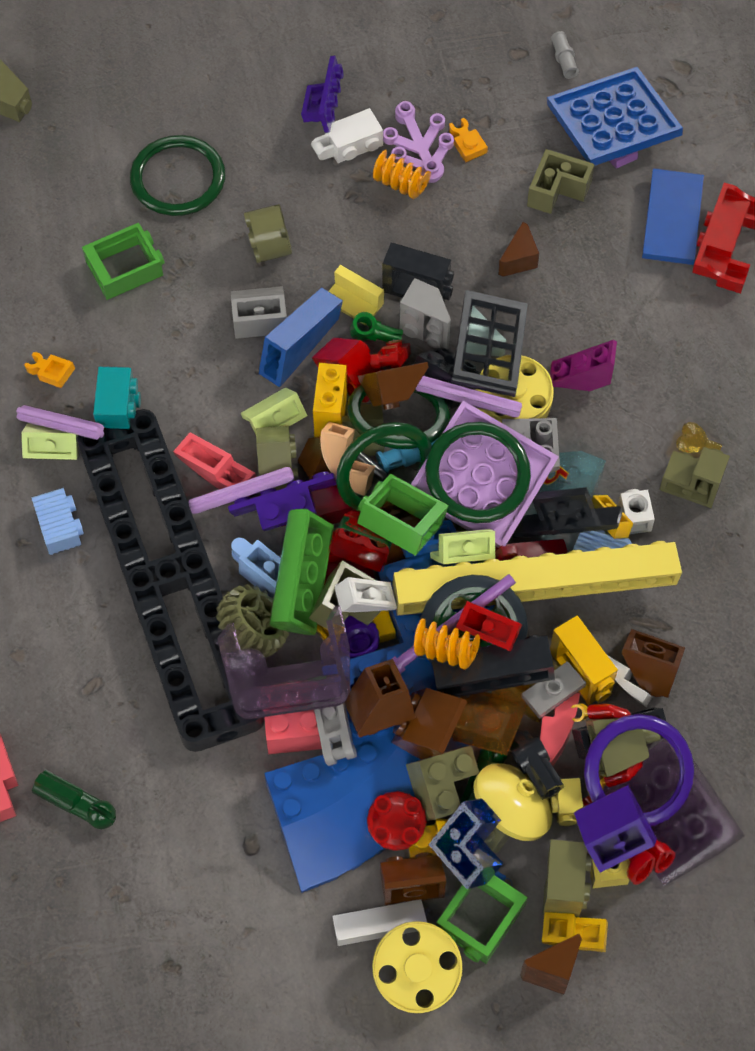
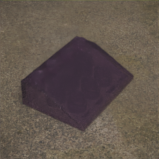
M666 739L648 750L649 758L643 761V767L629 782L613 787L606 786L603 790L605 795L629 785L643 813L651 812L664 805L675 792L680 774L678 757L674 748ZM694 759L693 785L687 800L681 809L669 820L651 827L657 840L667 844L676 853L672 864L662 873H656L663 886L712 859L745 837Z

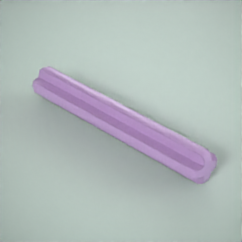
M426 376L422 377L416 387V390L459 403L465 401L474 407L514 418L519 417L522 408L521 402Z
M25 405L18 407L16 410L17 419L23 422L96 440L104 436V426L100 423Z
M285 467L190 499L188 504L192 514H197L233 502L239 498L248 497L292 482L294 475L290 467Z

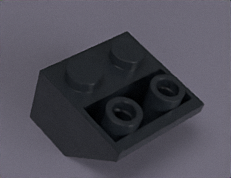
M441 347L418 355L414 364L428 362V369L424 376L451 383L455 358L452 351ZM464 361L463 371L480 375L481 372L476 370L474 364ZM444 398L449 410L461 404Z

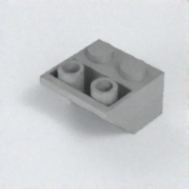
M414 278L400 302V329L403 330L406 336L425 341L433 348L442 347L448 349L451 319L438 288Z
M283 286L231 291L235 339L267 336L287 318Z
M557 418L502 419L504 425L559 456ZM559 458L550 473L560 469Z

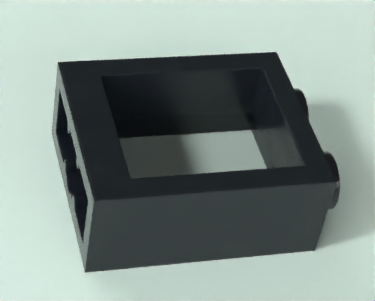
M391 242L382 263V289H384V293L403 298L415 278L438 288L443 301H449L454 288L451 285L454 278V271L451 270V259Z

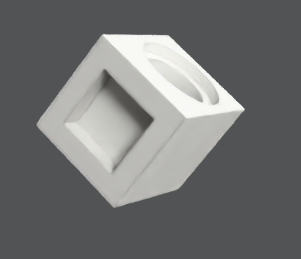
M631 489L621 493L618 506L621 507L623 513L633 522L630 534L651 532L655 518L648 490L639 491L638 489ZM630 508H638L641 512H633Z

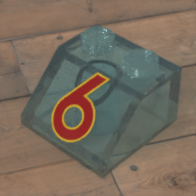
M583 451L559 453L560 469L547 476L538 492L587 487L592 499L602 479L606 460Z

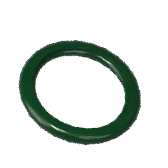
M186 135L167 136L148 144L139 152L130 170V185L137 199L148 209L168 216H185L206 208L217 198L223 189L226 179L225 166L218 152L205 141ZM177 147L190 148L202 153L211 163L213 179L210 187L201 197L182 204H170L153 198L147 192L142 181V173L148 160L155 154Z
M361 385L353 391L347 403L348 418L360 435L372 428L361 415V402L367 396ZM415 388L414 392L426 398L436 410L435 423L429 430L424 432L430 442L433 443L442 435L449 424V408L444 398L419 392ZM387 436L373 442L393 449L418 448L411 439L404 436Z
M390 422L372 427L359 435L347 447L337 468L336 484L338 493L344 503L358 511V506L362 499L351 488L349 480L350 471L358 455L376 440L393 435H400L411 439L420 451L421 462L418 469L419 472L432 447L429 438L423 431L408 423Z
M466 422L453 426L442 433L433 443L425 466L426 482L431 495L449 505L447 509L448 514L462 521L472 523H490L503 519L514 512L523 502L531 481L530 462L525 449L518 439L507 430L495 424L485 422ZM469 435L488 436L500 441L513 455L517 466L516 485L510 496L501 504L489 509H470L456 503L444 490L439 474L441 458L446 449L460 438Z

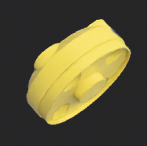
M511 355L502 356L496 359L510 362ZM522 355L515 397L475 389L522 403L518 418L507 415L499 416L495 414L496 412L477 407V409L501 423L502 419L547 418L552 406L554 393L552 380L547 370L534 359ZM489 365L488 376L508 381L509 369ZM524 373H530L532 375L526 376L524 375ZM539 405L542 408H534L533 406Z
M421 921L405 922L387 932L378 943L372 962L373 978L379 992L394 1007L410 1013L430 1012L448 1002L459 986L462 976L460 951L451 936L438 926ZM409 927L415 928L419 933L418 941L413 945L405 944L402 939L403 932ZM446 951L452 952L455 956V963L449 969L442 968L439 963L441 954ZM385 965H391L395 969V977L390 982H383L379 978V970ZM422 989H427L432 994V1000L426 1006H420L416 1003V994Z

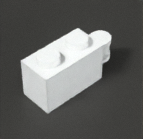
M369 108L333 122L330 132L315 138L311 146L320 160L334 156L337 163L345 160H352L360 154L374 151L383 146V129Z

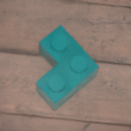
M98 367L93 412L95 422L102 424L104 428L129 429L130 418H135L136 408L141 406L138 379L133 378L130 367Z

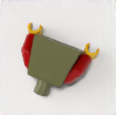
M580 703L571 707H578L582 710V716L580 718H572L574 722L586 720L591 743L609 723L623 716L631 715L627 709L612 704H594L587 707L585 704ZM636 729L626 731L614 738L604 750L599 764V778L602 789L604 790L606 786L613 787L629 782L643 767V761L649 758L647 744L660 741L661 735L650 730Z

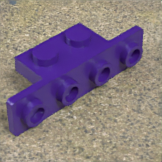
M335 55L330 56L325 83L307 85L301 112L304 123L321 121L324 133H329L332 123L335 122L334 110L338 107L337 94L341 92L340 79L344 77L343 67L337 63Z
M320 472L315 474L313 479L305 482L296 480L288 483L286 488L280 490L275 488L264 490L260 493L261 496L252 499L250 497L239 498L234 501L233 505L228 506V510L234 517L257 510L262 530L268 531L286 525L290 510L308 509L317 515L311 492L337 485L336 476L334 473Z

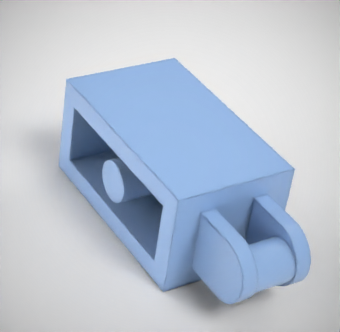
M244 538L234 539L231 544L232 557L239 563V574L254 586H258L261 592L267 590L268 596L274 598L281 558L259 540L252 545Z

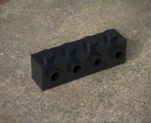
M532 635L524 640L515 641L511 652L496 645L479 646L475 659L467 669L460 668L459 663L456 666H451L448 661L441 663L438 662L437 658L432 660L437 691L456 697L555 680L547 635L541 637Z

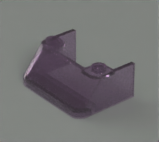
M340 605L334 606L326 620L329 636L324 639L320 647L322 660L267 668L265 657L260 651L252 648L240 650L234 623L227 624L217 639L233 705L239 716L245 719H255L334 707L346 701L350 693V646Z

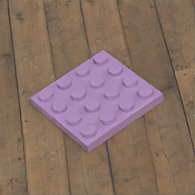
M462 401L444 432L453 426L466 422L495 424L507 430L518 439L525 449L530 462L531 481L529 490L518 508L503 519L490 523H472L462 521L446 512L445 517L468 531L494 530L495 546L499 548L500 546H506L559 456L467 402ZM469 435L458 439L446 449L441 458L439 474L442 486L450 498L466 508L482 510L495 507L510 496L516 485L517 466L513 455L500 441L484 435ZM425 461L411 485L432 496L426 482Z

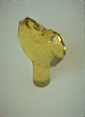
M688 422L683 425L682 435L676 441L678 450L686 453L699 452L703 447L718 450L722 448V444L709 440L703 428L694 422Z

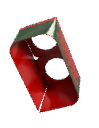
M344 514L333 534L329 547L330 552L335 556L380 572L383 564L385 566L392 542L358 524L359 518ZM344 529L361 536L357 538L349 537L345 534ZM370 539L383 543L386 547L378 548L371 543Z

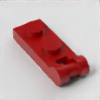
M402 340L386 342V345L377 354H371L372 369L381 370L384 366H391V368L401 367L411 354L410 343L402 344Z

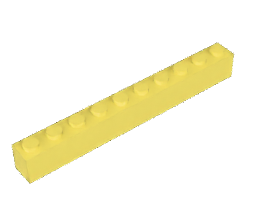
M656 541L650 545L638 546L637 544H628L622 548L615 549L600 547L595 551L587 552L573 550L567 554L559 555L545 553L539 557L532 558L517 556L511 560L504 561L489 559L483 563L476 564L461 562L455 566L448 567L433 565L421 570L405 568L399 572H394L392 586L397 605V616L423 613L426 603L435 591L445 583L467 575H483L501 580L510 574L516 582L510 588L519 597L521 602L677 585L682 570L675 542ZM462 597L455 598L451 603L452 610L464 608L466 600ZM495 599L486 606L495 605Z

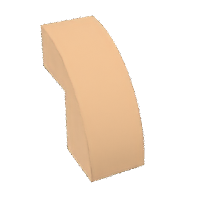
M328 422L321 431V451L328 469L337 477L340 459L347 447L353 442L355 429ZM354 461L349 480L351 488L355 493L362 496L367 493L372 485L375 466Z

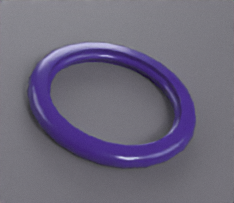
M635 714L623 716L609 723L591 743L585 758L584 777L586 789L592 802L606 796L600 784L599 764L604 750L618 735L636 729L650 730L661 735L671 744L679 760L680 774L679 782L671 798L660 808L644 813L651 827L669 820L676 814L689 796L694 778L692 753L684 737L667 721L652 715Z

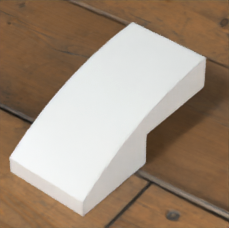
M608 656L618 669L615 678L617 683L637 702L647 707L652 699L651 695L629 682L633 675L630 668Z

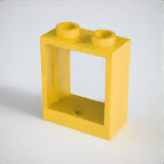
M319 363L313 405L314 437H321V431L328 422L342 425V416H345L347 405L346 365Z
M578 615L555 628L550 645L553 658L559 666L568 661L586 682V686L578 692L588 706L595 701L598 703L605 701L612 694L611 691L615 684L618 669Z

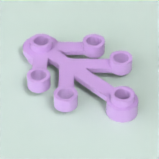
M403 101L396 106L395 118L400 124L406 125L412 140L398 135L395 128L388 127L383 131V141L388 145L394 144L399 146L393 148L391 154L403 155L401 157L405 159L404 165L407 166L409 162L414 163V169H417L419 166L422 167V176L427 171H430L431 177L428 183L437 182L444 174V166L441 162L448 150L453 148L454 137L450 133L441 134L439 136V147L433 157H431L429 149L439 131L445 127V117L439 113L433 114L430 117V127L423 138L415 121V107L410 102ZM405 149L419 154L420 159L406 155ZM396 157L395 163H397L401 157Z

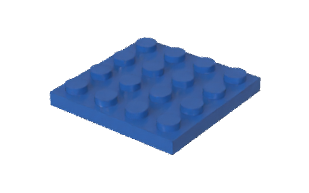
M638 67L547 97V105L584 159L587 162L593 163L594 166L683 135V127Z

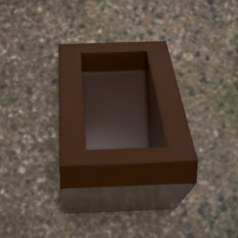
M522 222L501 257L498 275L504 277L538 268L539 251L527 223Z

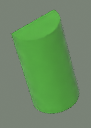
M294 509L288 513L269 624L274 628L287 632L315 635L318 624L310 620L309 616L324 587L334 525L308 509Z

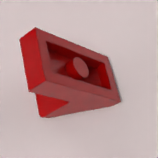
M467 601L455 628L463 632L468 631L474 637L478 634L481 640L511 652L522 624Z

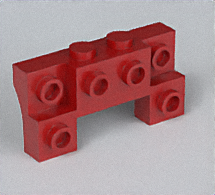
M724 182L714 211H708L704 222V226L707 227L706 233L700 232L696 245L700 249L692 273L717 280V287L741 294L751 264L731 259L742 226L755 230V197L746 194L735 185Z

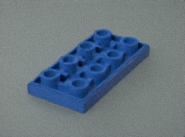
M653 169L642 258L694 265L704 175Z

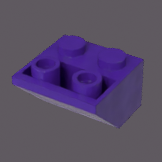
M629 785L574 812L584 844L600 873L655 846L657 838Z

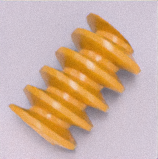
M387 150L382 151L374 165L373 179L378 182L382 181L383 185H390L394 190L399 189L400 193L408 194L412 199L417 198L426 188L431 172L427 171L422 176V167L419 166L415 171H412L414 163L409 162L404 167V158L401 157L395 163L396 154L392 153L387 159Z
M423 618L419 621L414 636V651L416 655H426L431 660L437 658L438 662L441 663L448 661L451 666H456L459 663L462 669L469 668L476 657L480 645V636L478 634L473 641H470V632L465 631L462 638H459L458 628H454L452 633L448 635L447 625H443L438 632L436 622L433 621L429 628H426V620Z

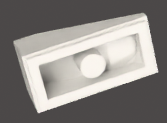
M347 577L335 586L340 611L342 612L397 609L390 582Z

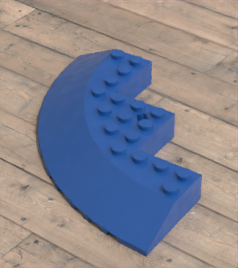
M430 553L422 554L382 566L381 571L377 572V581L390 582L393 590L394 572H399L405 568H412L414 570L427 569L433 565L448 567L455 566L458 563L442 564L431 559ZM471 561L469 563L476 564L478 561ZM495 605L485 606L484 608L492 610ZM396 609L388 610L399 644L322 668L324 686L338 682L342 688L345 700L365 668L390 660L394 656L398 658L414 646L415 631L422 613L397 616ZM453 609L452 611L458 613L461 609ZM426 655L417 657L404 667L405 671L401 673V676L408 688L409 695L424 688L437 691L433 665ZM492 691L459 697L466 700L467 704L444 752L469 745L473 747L476 736L485 719ZM347 711L357 757L349 760L343 758L337 760V764L327 766L324 756L320 755L264 773L266 786L301 893L338 879V876L351 869L358 868L363 865V862L371 859L376 854L379 855L386 849L376 843L368 831L367 817L369 809L378 796L388 792L400 791L415 797L406 764L420 759L391 743L395 736L393 733L394 726L359 738Z

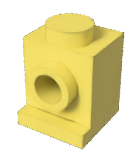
M580 778L561 779L564 788L557 795L550 798L552 813L557 814V823L559 825H575L577 820L574 812L583 807Z
M592 859L590 872L592 888L628 885L627 869L630 863L629 859L619 863L618 868H609L601 873Z

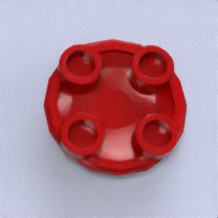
M400 791L388 792L378 796L369 809L367 817L368 831L374 841L383 848L393 851L410 848L423 836L426 826L425 811L421 802L416 797Z

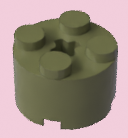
M280 204L244 213L245 221L250 231L248 233L250 244L254 250L257 263L292 254Z

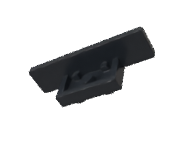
M587 487L538 492L533 499L537 514L524 515L512 537L519 538L617 529L623 511L620 506L594 508Z

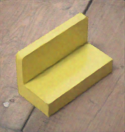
M340 265L334 272L335 284L328 292L343 300L341 312L353 319L361 312H368L375 316L384 304V289Z

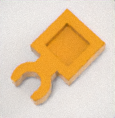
M465 118L461 119L460 125L462 128H456L453 123L449 124V133L454 137V146L465 162L487 153L488 146L476 129L468 130V121Z
M37 352L32 353V357L37 363L24 364L29 374L37 375L40 381L59 388L63 387L75 370L73 362L52 354L46 360Z

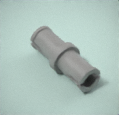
M558 31L551 36V41L556 51L555 58L560 63L565 78L571 79L579 74V69L574 60L575 53L573 48L569 46L565 32Z

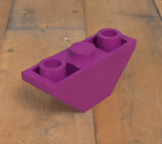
M613 339L552 361L550 377L553 387L593 391L610 385L615 364L617 341Z

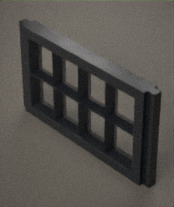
M469 290L465 291L451 384L515 397L528 303ZM472 306L492 310L491 320L471 317ZM497 311L516 315L515 326L496 322ZM470 324L488 327V339L468 335ZM494 330L514 333L513 344L493 340ZM467 341L486 345L485 357L466 353ZM492 347L512 351L511 361L507 362L491 358ZM464 359L483 363V375L463 371ZM489 365L509 369L508 381L489 377Z

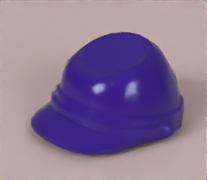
M348 616L338 627L346 643L336 648L342 658L349 660L378 651L380 637L375 623L371 622L367 626L356 618Z

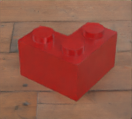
M333 337L312 357L317 367H319V363L346 365L347 393L349 396L361 385L358 376L383 371V368L381 370L372 369L370 349L361 340ZM366 396L362 402L367 403L370 399Z

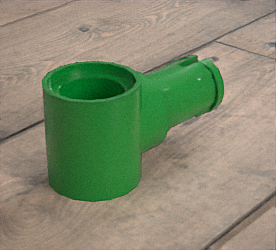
M368 312L357 314L349 330L353 339L363 342L367 340L376 341V339L384 342L401 340L403 335L402 329L383 325L381 321L376 320ZM363 322L367 324L369 331L363 332L359 330L357 323Z

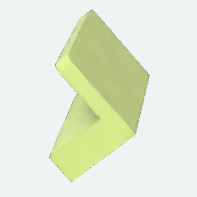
M288 388L281 389L241 412L243 419L250 422L255 434L256 428L291 426L308 416L297 392Z
M27 423L22 431V458L77 460L79 457L78 435Z
M485 529L439 534V551L430 552V558L442 564L495 559V531Z

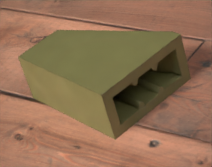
M0 59V115L20 122L23 116L30 112L32 107L29 90Z

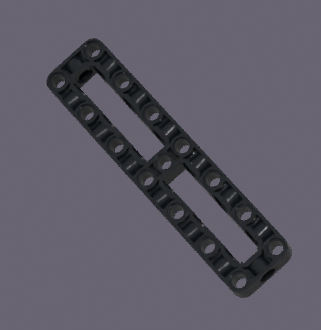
M136 410L135 418H130L129 429L104 428V436L102 438L99 437L97 440L78 435L77 442L184 747L189 751L198 752L260 730L265 722L263 703L244 652L239 653L238 647L235 645L231 646V641L223 637L225 632L218 628L220 621L216 617L206 616L211 611L218 612L217 607L223 596L156 416L150 410ZM142 426H149L147 429H139ZM92 442H96V443H97V444L94 445V446H87L88 444H90V443H92ZM132 448L140 452L146 476L154 497L156 496L162 520L176 552L153 561L148 559L112 458L113 454ZM158 471H166V473L162 475L156 474V472ZM106 488H114L110 492H103ZM178 516L184 517L180 521L172 520L173 518ZM123 534H130V537L126 539L119 538ZM194 563L201 564L197 569L189 568ZM167 572L175 573L170 578L163 577ZM140 581L148 582L147 585L143 587L136 586V584ZM187 588L191 592L204 635L209 641L215 665L223 687L226 688L230 699L229 702L203 710L162 598ZM159 629L166 631L161 636L153 635V633ZM229 660L238 662L234 667L224 665ZM174 679L183 680V683L179 686L170 685ZM248 710L257 712L252 718L243 716ZM198 729L202 731L198 737L188 736L191 730Z

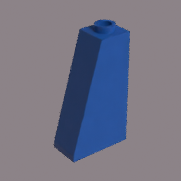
M320 288L265 336L258 374L281 387L339 320L343 300L324 288Z

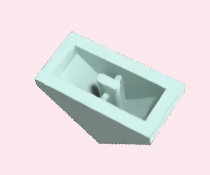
M472 306L471 317L487 320ZM470 324L468 335L488 339V327ZM496 329L494 330L493 340L506 343L507 340ZM467 341L466 353L486 355L487 346ZM492 347L491 356L502 357L506 350Z

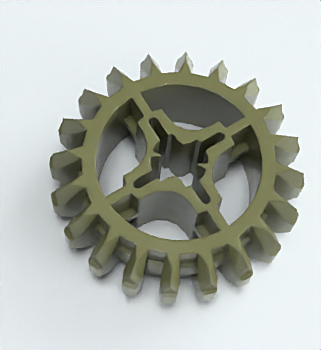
M249 584L245 586L239 585L223 596L217 607L218 614L216 618L220 621L218 628L224 630L225 634L223 637L231 641V646L235 645L238 647L239 653L246 652L249 658L253 656L257 659L267 658L284 646L283 644L286 642L289 633L274 628L269 624L274 598L268 596L267 590L261 592L258 586L252 588Z

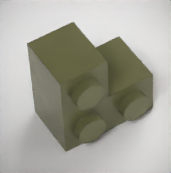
M546 149L529 187L527 207L551 214L559 194L584 202L592 182L594 164Z
M289 426L256 428L259 476L290 467L294 475L293 481L298 480V468H292L291 459L297 458L295 434H289ZM288 483L283 484V485H280V486H277V487H274V488H275L276 490H280V489L286 488V487H287L286 485H287Z
M703 447L699 459L694 458L689 453L673 450L659 490L712 508L730 456L718 449Z
M343 560L328 576L309 616L310 620L333 633L347 619L348 615L368 626L381 612L340 611L335 592L337 584L347 577L375 580Z
M471 745L406 764L414 795L421 802L425 811L426 821L439 819L462 811L454 782L479 773Z
M550 840L542 915H544V912L575 914L576 917H579L581 910H586L587 901L590 899V883L585 882L586 871L591 872L592 857L587 853L584 842Z

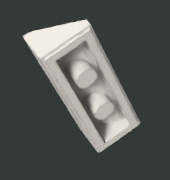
M421 899L332 916L338 946L383 938L391 929L405 922H427ZM409 927L403 932V934L416 932L417 930L413 927Z

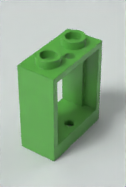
M139 222L82 247L85 262L106 300L163 276L162 265L165 264L164 258L159 249L154 250L152 246L154 242L149 231H143ZM139 245L149 263L111 279L101 260Z
M390 474L383 482L379 481L375 485L369 497L367 495L363 497L358 506L360 515L357 523L416 556L442 526L449 505ZM386 501H389L421 519V521L414 528L380 508Z
M476 864L436 922V926L447 932L455 943L464 949L463 953L469 959L477 963L481 960L487 964L526 906L528 897ZM474 885L510 909L486 946L449 922Z

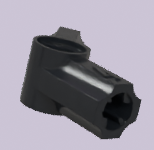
M516 728L509 732L508 740L505 743L523 774L528 775L541 799L557 795L564 788V784L550 763V757L538 737L533 738L527 730L522 731Z

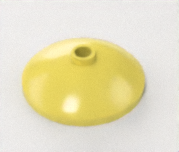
M499 763L490 764L478 773L474 781L476 801L485 817L497 829L512 838L522 841L538 840L548 832L553 818L549 799H541L527 774H523L521 769Z

